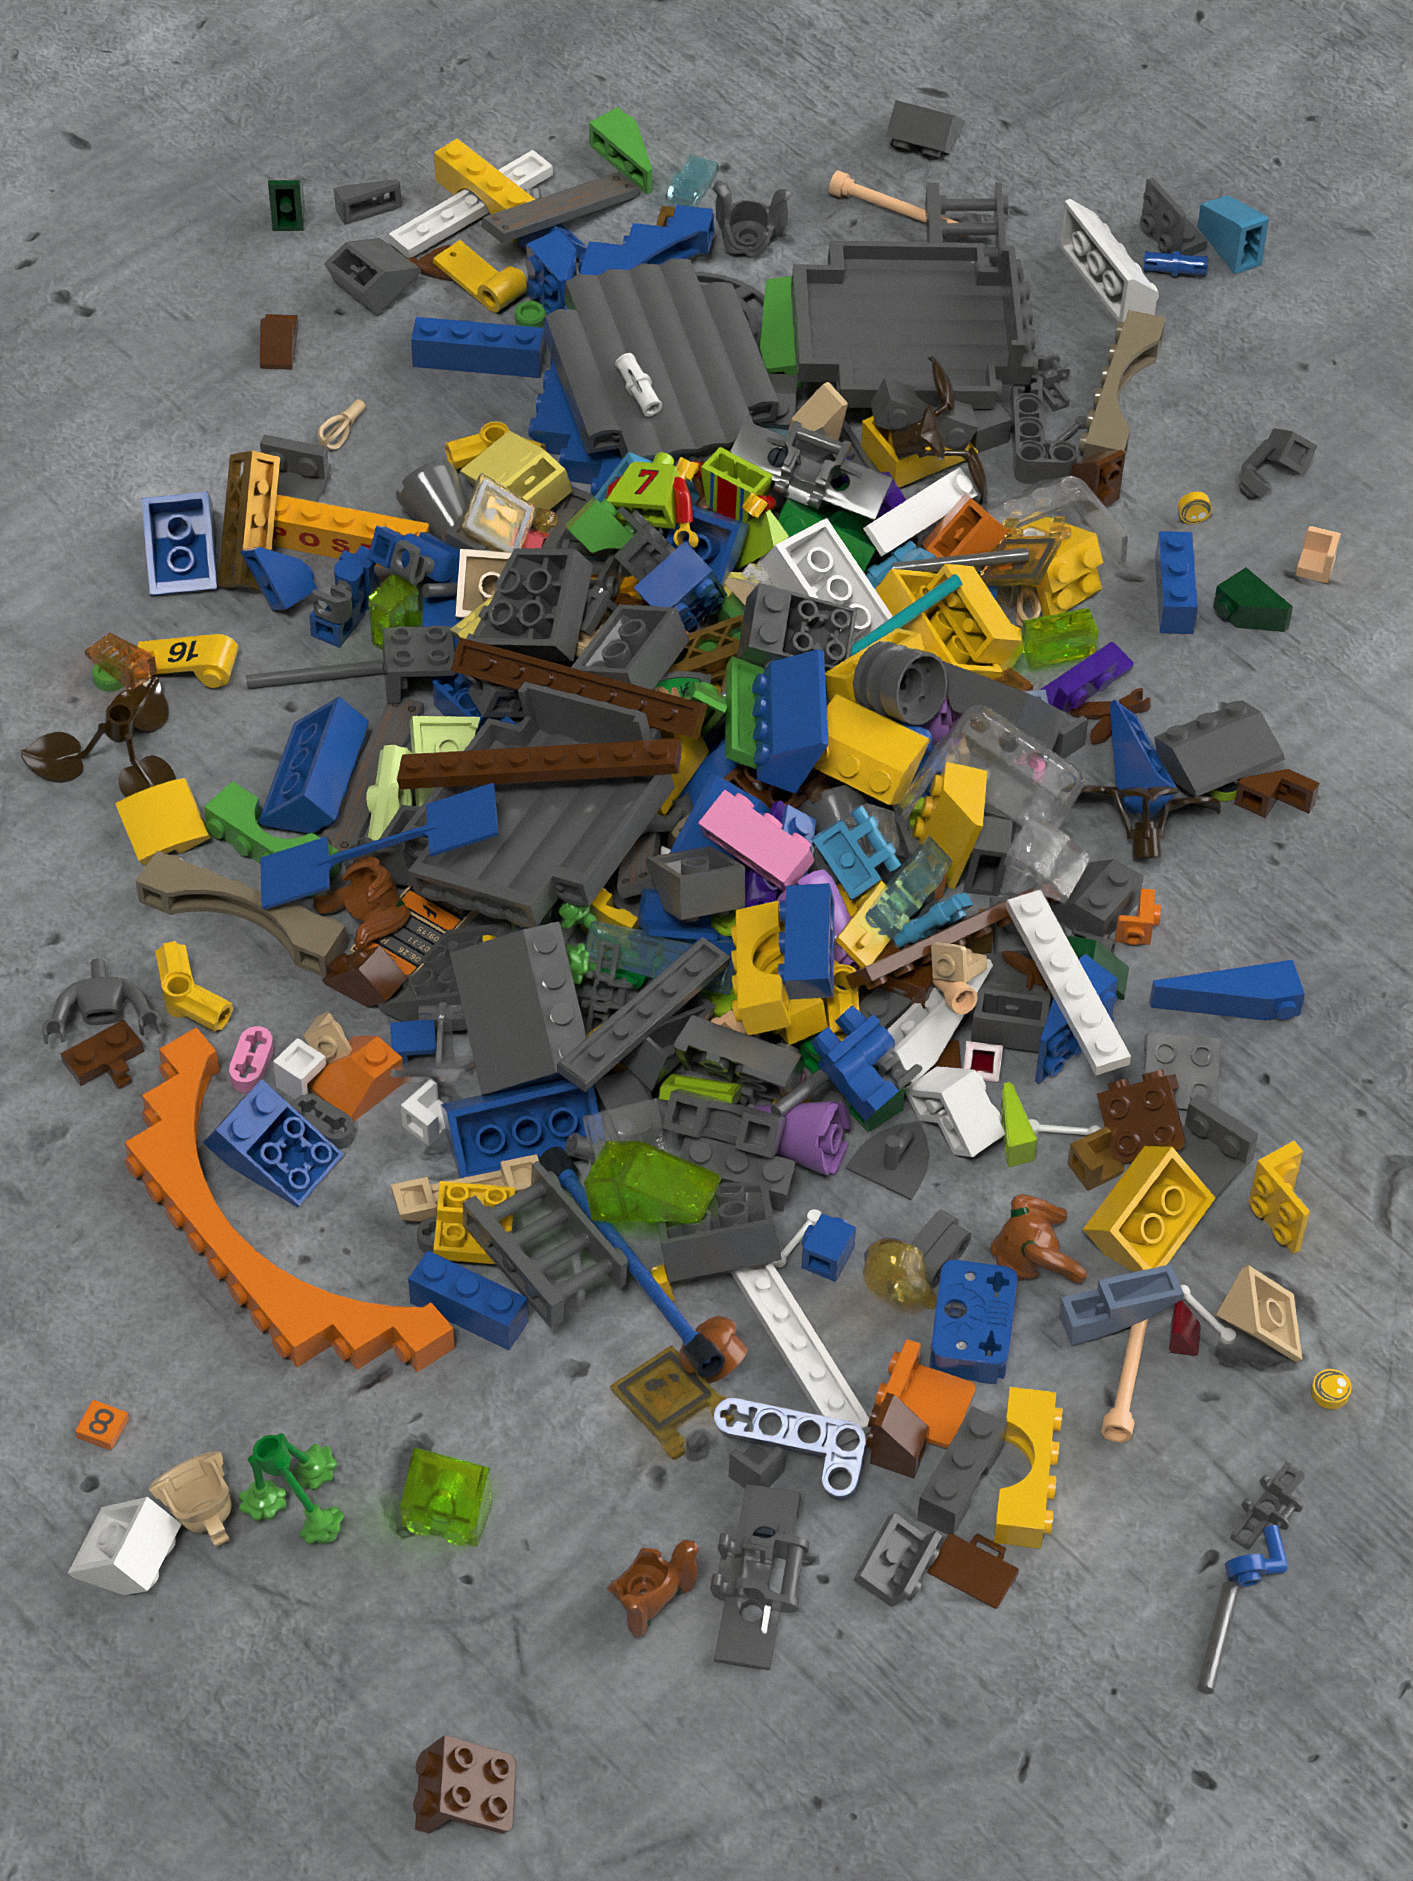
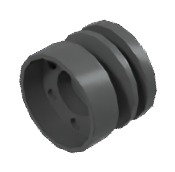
M879 641L864 652L856 666L853 680L854 695L858 704L885 717H891L896 721L911 725H922L936 715L946 697L948 685L946 667L941 658L931 652L908 648L907 646L887 641Z

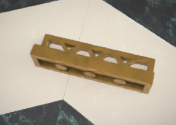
M256 451L230 455L217 587L232 588L242 586L261 590L240 552L245 548L253 547L272 550L280 457ZM244 462L243 473L240 477L241 463ZM240 498V506L237 509V503ZM237 531V539L234 542V535ZM234 564L233 578H230L231 567Z
M744 614L687 634L690 641L681 651L686 653L684 660L671 665L666 673L689 671L710 674V683L726 678V665L732 656L737 658L739 639L730 637V634L734 629L742 627ZM707 639L719 642L716 649L708 652L698 649L701 641Z

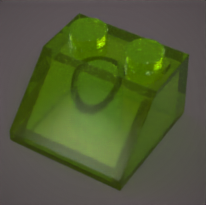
M414 1447L400 1505L402 1527H406L409 1531L418 1535L431 1534L445 1538L454 1545L463 1546L467 1544L477 1547L492 1509L490 1468Z

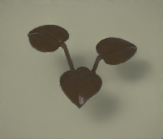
M934 356L928 357L932 362L933 378L941 398L940 406L933 411L930 404L926 405L920 421L910 424L909 429L891 435L895 453L898 459L918 454L919 458L937 456L939 460L945 459V456L963 457L968 463L971 477L981 495L979 505L986 504V475L982 462L974 448H969L968 451L945 450L936 417L946 411L947 408L950 413L954 412V392L950 379L941 364Z
M158 677L136 683L118 694L106 709L105 723L98 725L97 732L82 752L80 742L74 736L64 732H53L43 735L29 747L21 750V758L32 772L43 779L53 782L74 780L83 773L81 759L87 758L101 736L106 734L110 740L118 743L125 741L127 745L129 760L132 766L123 769L119 775V788L126 798L150 787L176 780L171 766L160 757L150 755L138 762L132 742L133 727L139 732L149 733L163 727L168 720L169 707Z
M1080 785L1062 790L1057 797V805L1072 796L1091 792L1113 797L1126 828L1127 839H1132L1133 858L1161 857L1160 838H1164V827L1169 811L1182 806L1208 808L1216 811L1218 814L1221 811L1220 801L1213 797L1196 796L1169 800L1162 807L1158 827L1156 828V822H1149V801L1153 802L1161 795L1178 794V788L1152 786L1146 789L1130 787L1119 790L1118 787ZM1121 797H1142L1143 822H1136L1135 830L1132 828Z

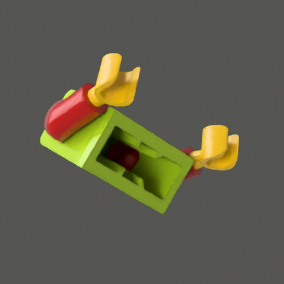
M719 447L705 463L698 461L690 462L680 457L676 465L681 478L691 482L692 478L699 479L704 489L706 505L721 515L746 523L753 518L758 519L762 513L769 509L772 511L775 507V499L768 495L773 474L722 447Z
M664 452L656 453L652 463L637 461L631 463L624 474L608 486L606 499L617 510L622 506L630 514L637 510L653 527L674 529L676 523H679L680 528L676 530L673 537L676 545L680 546L683 543L684 536L688 534L690 546L695 548L698 545V536L690 530L689 523L693 522L691 495L685 479L679 476L676 466L673 465L674 459L669 454ZM620 513L615 517L621 524L626 525L628 523Z

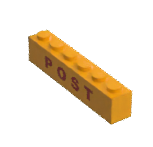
M277 495L272 546L339 559L344 550L354 554L360 546L370 549L376 526L388 527L403 536L410 533L419 536L420 532L430 534L428 523ZM240 498L237 503V509L240 506ZM237 531L234 535V539H237Z

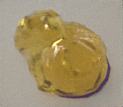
M890 1237L878 1239L867 1248L864 1253L865 1267L863 1268V1276L866 1285L875 1295L885 1300L893 1301L898 1306L916 1308L922 1305L928 1309H933L937 1306L936 1294L925 1280L926 1266L921 1250L905 1241Z

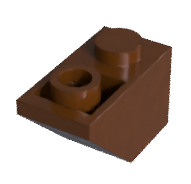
M1122 450L1098 452L1072 465L1070 488L1092 512L1104 506H1110L1119 500L1125 453Z
M379 945L370 949L362 947L350 955L346 953L340 954L329 964L331 970L322 981L328 987L369 1007L386 1002L407 979V976Z
M887 1392L882 1405H874L868 1422V1427L871 1428L867 1438V1447L871 1448L870 1464L914 1479L927 1448L929 1426L899 1398Z

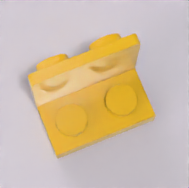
M1295 1141L1258 1160L1248 1201L1253 1213L1258 1218L1264 1219L1272 1229L1275 1239L1281 1245H1286L1292 1254L1301 1250L1310 1214L1308 1208L1294 1193L1303 1150Z

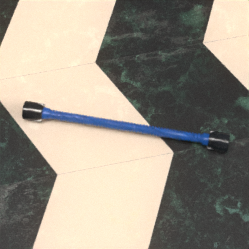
M559 1146L546 1150L539 1159L540 1164L547 1172L552 1171L557 1176L561 1188L570 1193L590 1221L614 1248L618 1247L623 1251L628 1260L627 1269L681 1337L684 1345L683 1353L699 1376L706 1378L720 1371L725 1363L724 1355L710 1339H706L701 1333L699 1334L694 1331L643 1263L580 1184L578 1178L579 1170L574 1165L572 1159L567 1156L565 1150Z

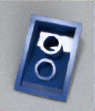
M209 492L141 498L150 596L218 590L213 502Z

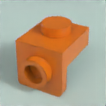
M1141 888L1137 916H1118L1115 931L1116 942L1130 945H1150L1153 925L1159 926L1161 905L1155 904V890Z

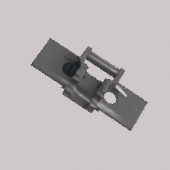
M744 421L731 449V453L773 474L772 482L775 484L773 491L776 494L817 510L822 503L826 505L831 504L873 521L876 520L893 480L892 477L846 460L851 448V442L845 440L842 443L803 428L802 423L797 421L793 423L787 437ZM796 440L836 454V460L834 462L825 460L823 464L807 459L800 455V450L796 448ZM843 475L847 477L850 481L849 487L844 491L833 489L830 483L835 476Z
M746 1484L736 1541H731L729 1534H720L718 1551L721 1555L718 1574L712 1575L710 1590L714 1597L725 1602L714 1662L770 1670L780 1613H793L799 1607V1600L796 1598L803 1554L807 1553L809 1549L808 1540L794 1536L801 1492ZM775 1558L786 1559L780 1594L768 1591L772 1563ZM756 1605L762 1610L763 1615L755 1622H748L741 1617L740 1611L744 1606Z

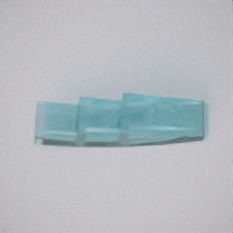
M929 835L886 884L866 914L891 940L901 932L909 917L920 909L926 897L938 888L953 860Z
M591 921L585 950L589 952V959L597 961L601 941L621 944L617 968L656 978L694 944L650 936L644 930ZM610 947L604 948L603 957L607 960H612L614 949ZM732 956L730 965L702 990L730 995L732 975L736 974Z

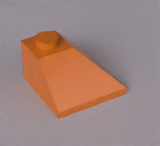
M354 1036L348 1041L352 1047V1052L343 1058L326 1064L307 1083V1088L316 1096L347 1113L353 1122L404 1084L403 1058L379 1036Z

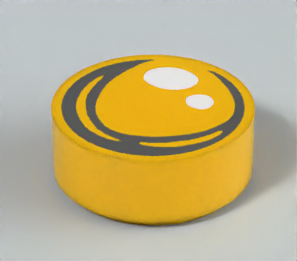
M1190 492L1184 495L1177 504L1181 520L1188 524L1201 523L1212 512L1209 497L1203 492Z
M1326 1369L1315 1376L1311 1395L1319 1406L1326 1409H1339L1348 1402L1352 1385L1349 1378L1341 1371Z

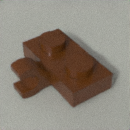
M123 1019L60 1054L62 1063L80 1086L106 1072L116 1087L120 1089L132 1082L126 1073L130 1071L126 1061L144 1052L142 1041Z

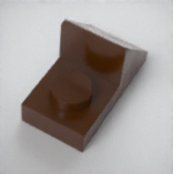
M266 314L265 318L261 319L260 369L292 370L298 331V315Z

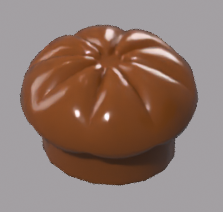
M715 1316L709 1318L696 1328V1332L701 1333L706 1339H710L725 1357V1363L720 1371L713 1376L702 1377L708 1383L719 1381L732 1372L741 1363L748 1350L746 1344L736 1335L737 1326L735 1322L728 1317ZM682 1344L679 1352L680 1364L685 1371L695 1373L696 1370L683 1353L684 1345Z

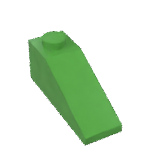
M616 107L589 122V146L647 195L652 193V167L635 119L627 115L619 107Z
M693 681L683 696L685 699L708 705L700 732L702 738H704L727 709L726 698L719 694L713 685Z

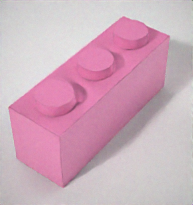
M724 790L698 822L702 834L782 891L786 890V886L796 885L797 881L801 879L814 862L810 849L811 844L798 833L794 832L791 836L782 830L783 825L769 813H765L762 816L753 809V803L742 794L737 793L733 796Z

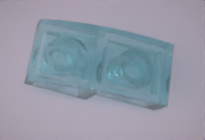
M689 154L681 173L676 172L665 195L666 200L696 207L707 193L719 171L718 162Z

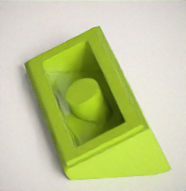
M770 509L762 513L758 519L753 518L746 522L750 524L741 556L735 565L737 569L769 553L776 544L789 537Z

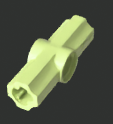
M386 745L383 750H380L376 784L368 788L366 798L367 806L371 813L368 838H371L373 841L379 840L401 805L412 806L411 789H400L397 782L402 754H412L405 747Z

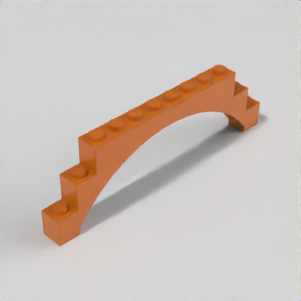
M197 1027L159 1049L161 1058L159 1071L165 1082L142 1095L144 1111L141 1114L148 1128L125 1142L127 1158L124 1159L125 1166L135 1179L140 1177L143 1180L146 1192L151 1200L156 1204L161 1202L166 1208L165 1212L171 1224L176 1229L181 1227L185 1231L187 1241L196 1254L202 1252L208 1259L207 1264L212 1274L218 1280L223 1278L226 1281L234 1301L239 1306L245 1304L250 1310V1317L260 1332L265 1330L272 1337V1344L277 1353L283 1359L288 1357L297 1368L333 1346L340 1359L343 1361L348 1359L358 1370L393 1348L401 1362H409L415 1371L419 1372L455 1349L454 1328L432 1302L424 1307L388 1306L358 1301L327 1292L303 1282L278 1268L257 1252L232 1227L216 1204L204 1179L197 1151L198 1124L203 1099L211 1077L220 1072L217 1051Z

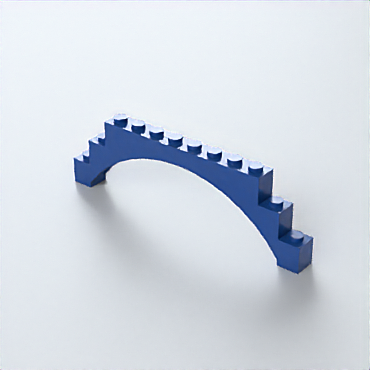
M676 205L673 217H668L666 227L633 223L630 234L624 236L622 245L589 241L586 253H581L579 258V274L599 275L609 269L630 270L639 264L660 265L673 258L687 259L699 253L708 254L715 232L714 211L708 208ZM550 355V364L552 366L550 370H546L544 373V392L537 396L536 418H531L528 435L530 438H533V441L546 444L547 453L560 455L559 464L566 469L570 482L591 484V494L596 495L623 459L613 449L586 453L555 364Z

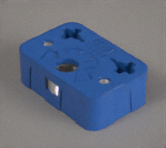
M949 1260L943 1264L932 1336L930 1368L980 1383L997 1384L998 1378H1005L1018 1280L1017 1274L1012 1268L963 1260ZM995 1292H998L997 1298L994 1297ZM988 1350L991 1351V1356H990V1357L987 1356V1351H988Z

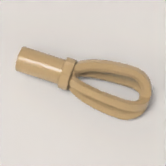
M357 399L346 411L322 423L317 431L318 444L327 447L331 451L338 449L346 440L354 420L365 410L364 402ZM336 421H339L334 427H332V428L323 436V431H324L330 424H332V423H334V422H336ZM343 431L341 437L334 445L329 444L330 441Z
M1020 583V594L1017 599V625L1021 628L1028 626L1036 628L1040 625L1041 604L1033 586ZM1025 601H1030L1034 615L1030 619L1023 612Z

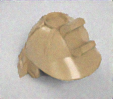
M221 1451L207 1452L186 1460L160 1475L149 1486V1491L156 1499L159 1498L166 1507H169L171 1513L182 1526L191 1532H208L215 1547L230 1540L222 1524L231 1511V1500L228 1484L223 1479L222 1465L224 1463Z

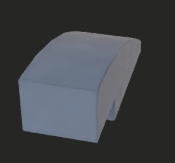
M1172 1264L1101 1279L1098 1280L1097 1290L1061 1297L1060 1318L1072 1346L1104 1337L1140 1323L1183 1299L1184 1293Z

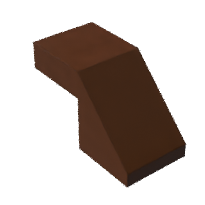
M1290 769L1243 777L1238 782L1234 805L1266 818L1277 800L1309 814L1316 803L1320 783Z

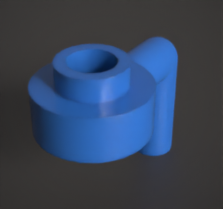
M1278 1525L1263 1528L1270 1558L1264 1559L1262 1554H1247L1228 1560L1225 1563V1568L1229 1581L1237 1582L1239 1587H1248L1260 1583L1261 1576L1286 1572L1288 1563Z

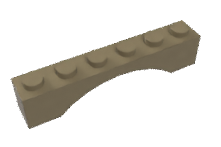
M1128 310L1125 322L1119 321L1115 334V340L1118 343L1111 344L1108 355V362H1111V365H1104L1101 376V384H1104L1103 388L1097 387L1093 402L1096 410L1090 409L1086 429H1089V432H1082L1078 451L1084 452L1083 459L1098 452L1122 450L1126 457L1130 427L1123 418L1118 404V397L1123 387L1134 375L1156 362L1163 341L1165 317Z
M157 850L136 879L139 903L169 915L209 911L230 914L246 919L273 935L287 950L295 966L325 977L331 970L329 964L347 949L346 927L336 919L325 918L310 912L301 905H293L288 902L263 910L261 907L260 891L246 886L239 880H230L220 876L209 868H200L185 862L176 855H168Z

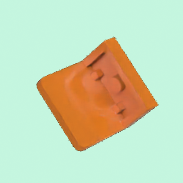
M906 1339L901 1353L895 1351L892 1355L888 1367V1373L892 1375L888 1384L883 1382L880 1384L875 1404L881 1406L887 1392L894 1394L929 1426L928 1443L948 1449L965 1419L975 1394V1385L971 1381L920 1365L921 1344Z

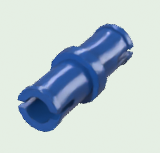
M1145 251L1144 271L1169 272L1171 276H1178L1179 273L1207 276L1208 256L1181 255L1180 251H1174L1173 254Z

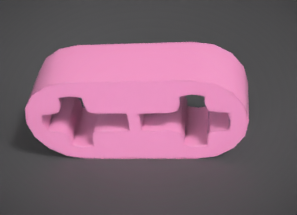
M254 1026L246 1029L240 1036L229 1067L230 1081L232 1087L237 1091L248 1093L261 1079L264 1080L274 1053L273 1037L268 1029ZM257 1041L263 1042V1044L257 1046L256 1052L252 1053L251 1046H255ZM248 1065L252 1067V1073H248L246 1078L240 1077V1075L246 1073Z

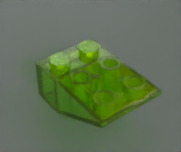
M606 1141L584 1181L592 1221H608L610 1223L622 1221H643L645 1223L679 1221L681 1223H692L702 1220L721 1181V1175L643 1141Z

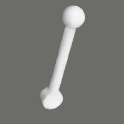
M1029 1120L1035 1135L1038 1132L1089 1135L1101 1129L1097 1125H1092L1089 1128L1043 1125L1039 1124L1037 1120Z
M810 1210L808 1212L807 1222L781 1252L782 1260L772 1262L775 1267L782 1268L785 1266L787 1256L801 1241L807 1227L810 1224L815 1226L821 1215L820 1211Z
M1181 1285L1184 1293L1182 1300H1186L1221 1334L1220 1340L1224 1344H1232L1235 1341L1236 1332L1232 1328H1225L1190 1294L1188 1286Z

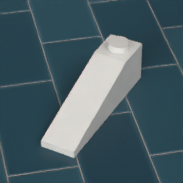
M959 467L863 529L882 557L943 519L965 493L972 499L978 494L973 488L970 479L965 476Z
M987 959V970L966 982L976 992H978L993 967L991 960ZM936 986L931 992L929 999L925 1002V1009L922 1008L921 1003H914L887 1029L895 1040V1047L891 1053L899 1058V1061L895 1064L896 1067L909 1070L915 1064H919L923 1068L908 1084H912L925 1075L937 1062L964 1014H957L947 1006L944 993Z

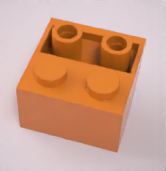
M965 493L921 544L926 550L934 554L936 558L991 552L1009 531Z

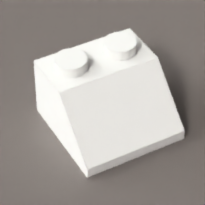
M148 1497L101 1507L68 1574L75 1579L122 1595L146 1592L158 1580V1570L165 1556L175 1546V1536L181 1523Z

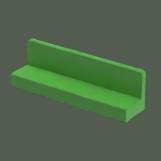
M792 276L766 280L760 350L767 373L784 371L787 375H796L791 300ZM797 382V388H802L803 382Z

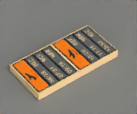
M409 886L399 896V899L410 910V917L406 924L391 934L370 941L365 946V949L381 945L405 975H413L424 965L421 958L447 930L466 928L480 912L477 910L460 909L446 901L427 899L417 894L413 886ZM355 944L349 949L350 954L358 950Z

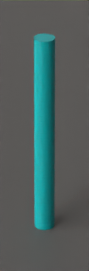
M956 574L952 575L852 644L850 657L893 630L900 629L961 587L963 583L959 576Z

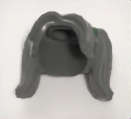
M721 180L715 182L713 190L717 194L716 219L719 227L722 229L725 248L733 254L745 253L746 256L752 258L760 256L767 248L770 238L780 236L786 228L788 221L787 201L789 200L790 191L787 189L777 190L773 195L770 206L750 200H741L734 203L729 186Z

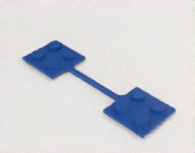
M491 783L426 804L427 823L425 826L398 833L329 856L328 838L323 837L260 857L262 909L265 910L283 905L287 902L330 889L329 872L335 864L421 836L428 837L429 854L432 857L498 836L495 785Z

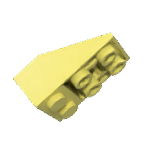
M510 430L460 470V473L477 489L480 482H483L485 478L533 508L526 528L573 491L566 469L544 449ZM485 488V494L493 496L496 500H502L505 505L517 511L514 513V515L517 513L514 524L519 527L524 512Z

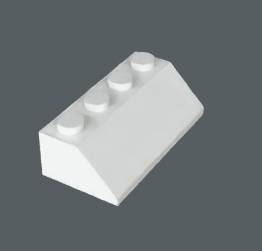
M1071 199L1066 200L1060 239L1061 250L1118 323L1119 321L1125 322L1128 310L1155 315L1156 302L1159 298L1156 286L1148 281L1142 273L1140 266L1129 257L1125 247L1114 238L1107 224L1103 223L1093 211Z
M827 518L776 544L760 562L777 588L857 609L852 644L893 617Z

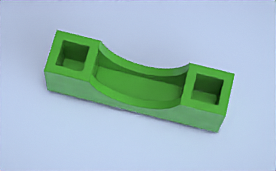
M594 496L565 524L567 529L591 553L607 548L621 549L638 532L629 522L623 526L615 518L619 511L606 498L599 502Z
M233 781L204 806L206 827L210 834L217 839L222 838L233 845L239 854L243 856L248 855L258 863H260V857L320 839L313 833L292 839L269 835L259 827L260 823L258 821L261 815L259 798ZM328 844L329 856L339 853L338 849ZM340 863L335 864L330 869V881L340 873Z

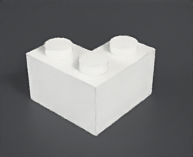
M937 1066L904 1088L919 1121L938 1123L953 1155L973 1157L1006 1134L1000 1123L1002 1121L1001 1115L997 1108L991 1104L985 1092L986 1084L975 1070Z

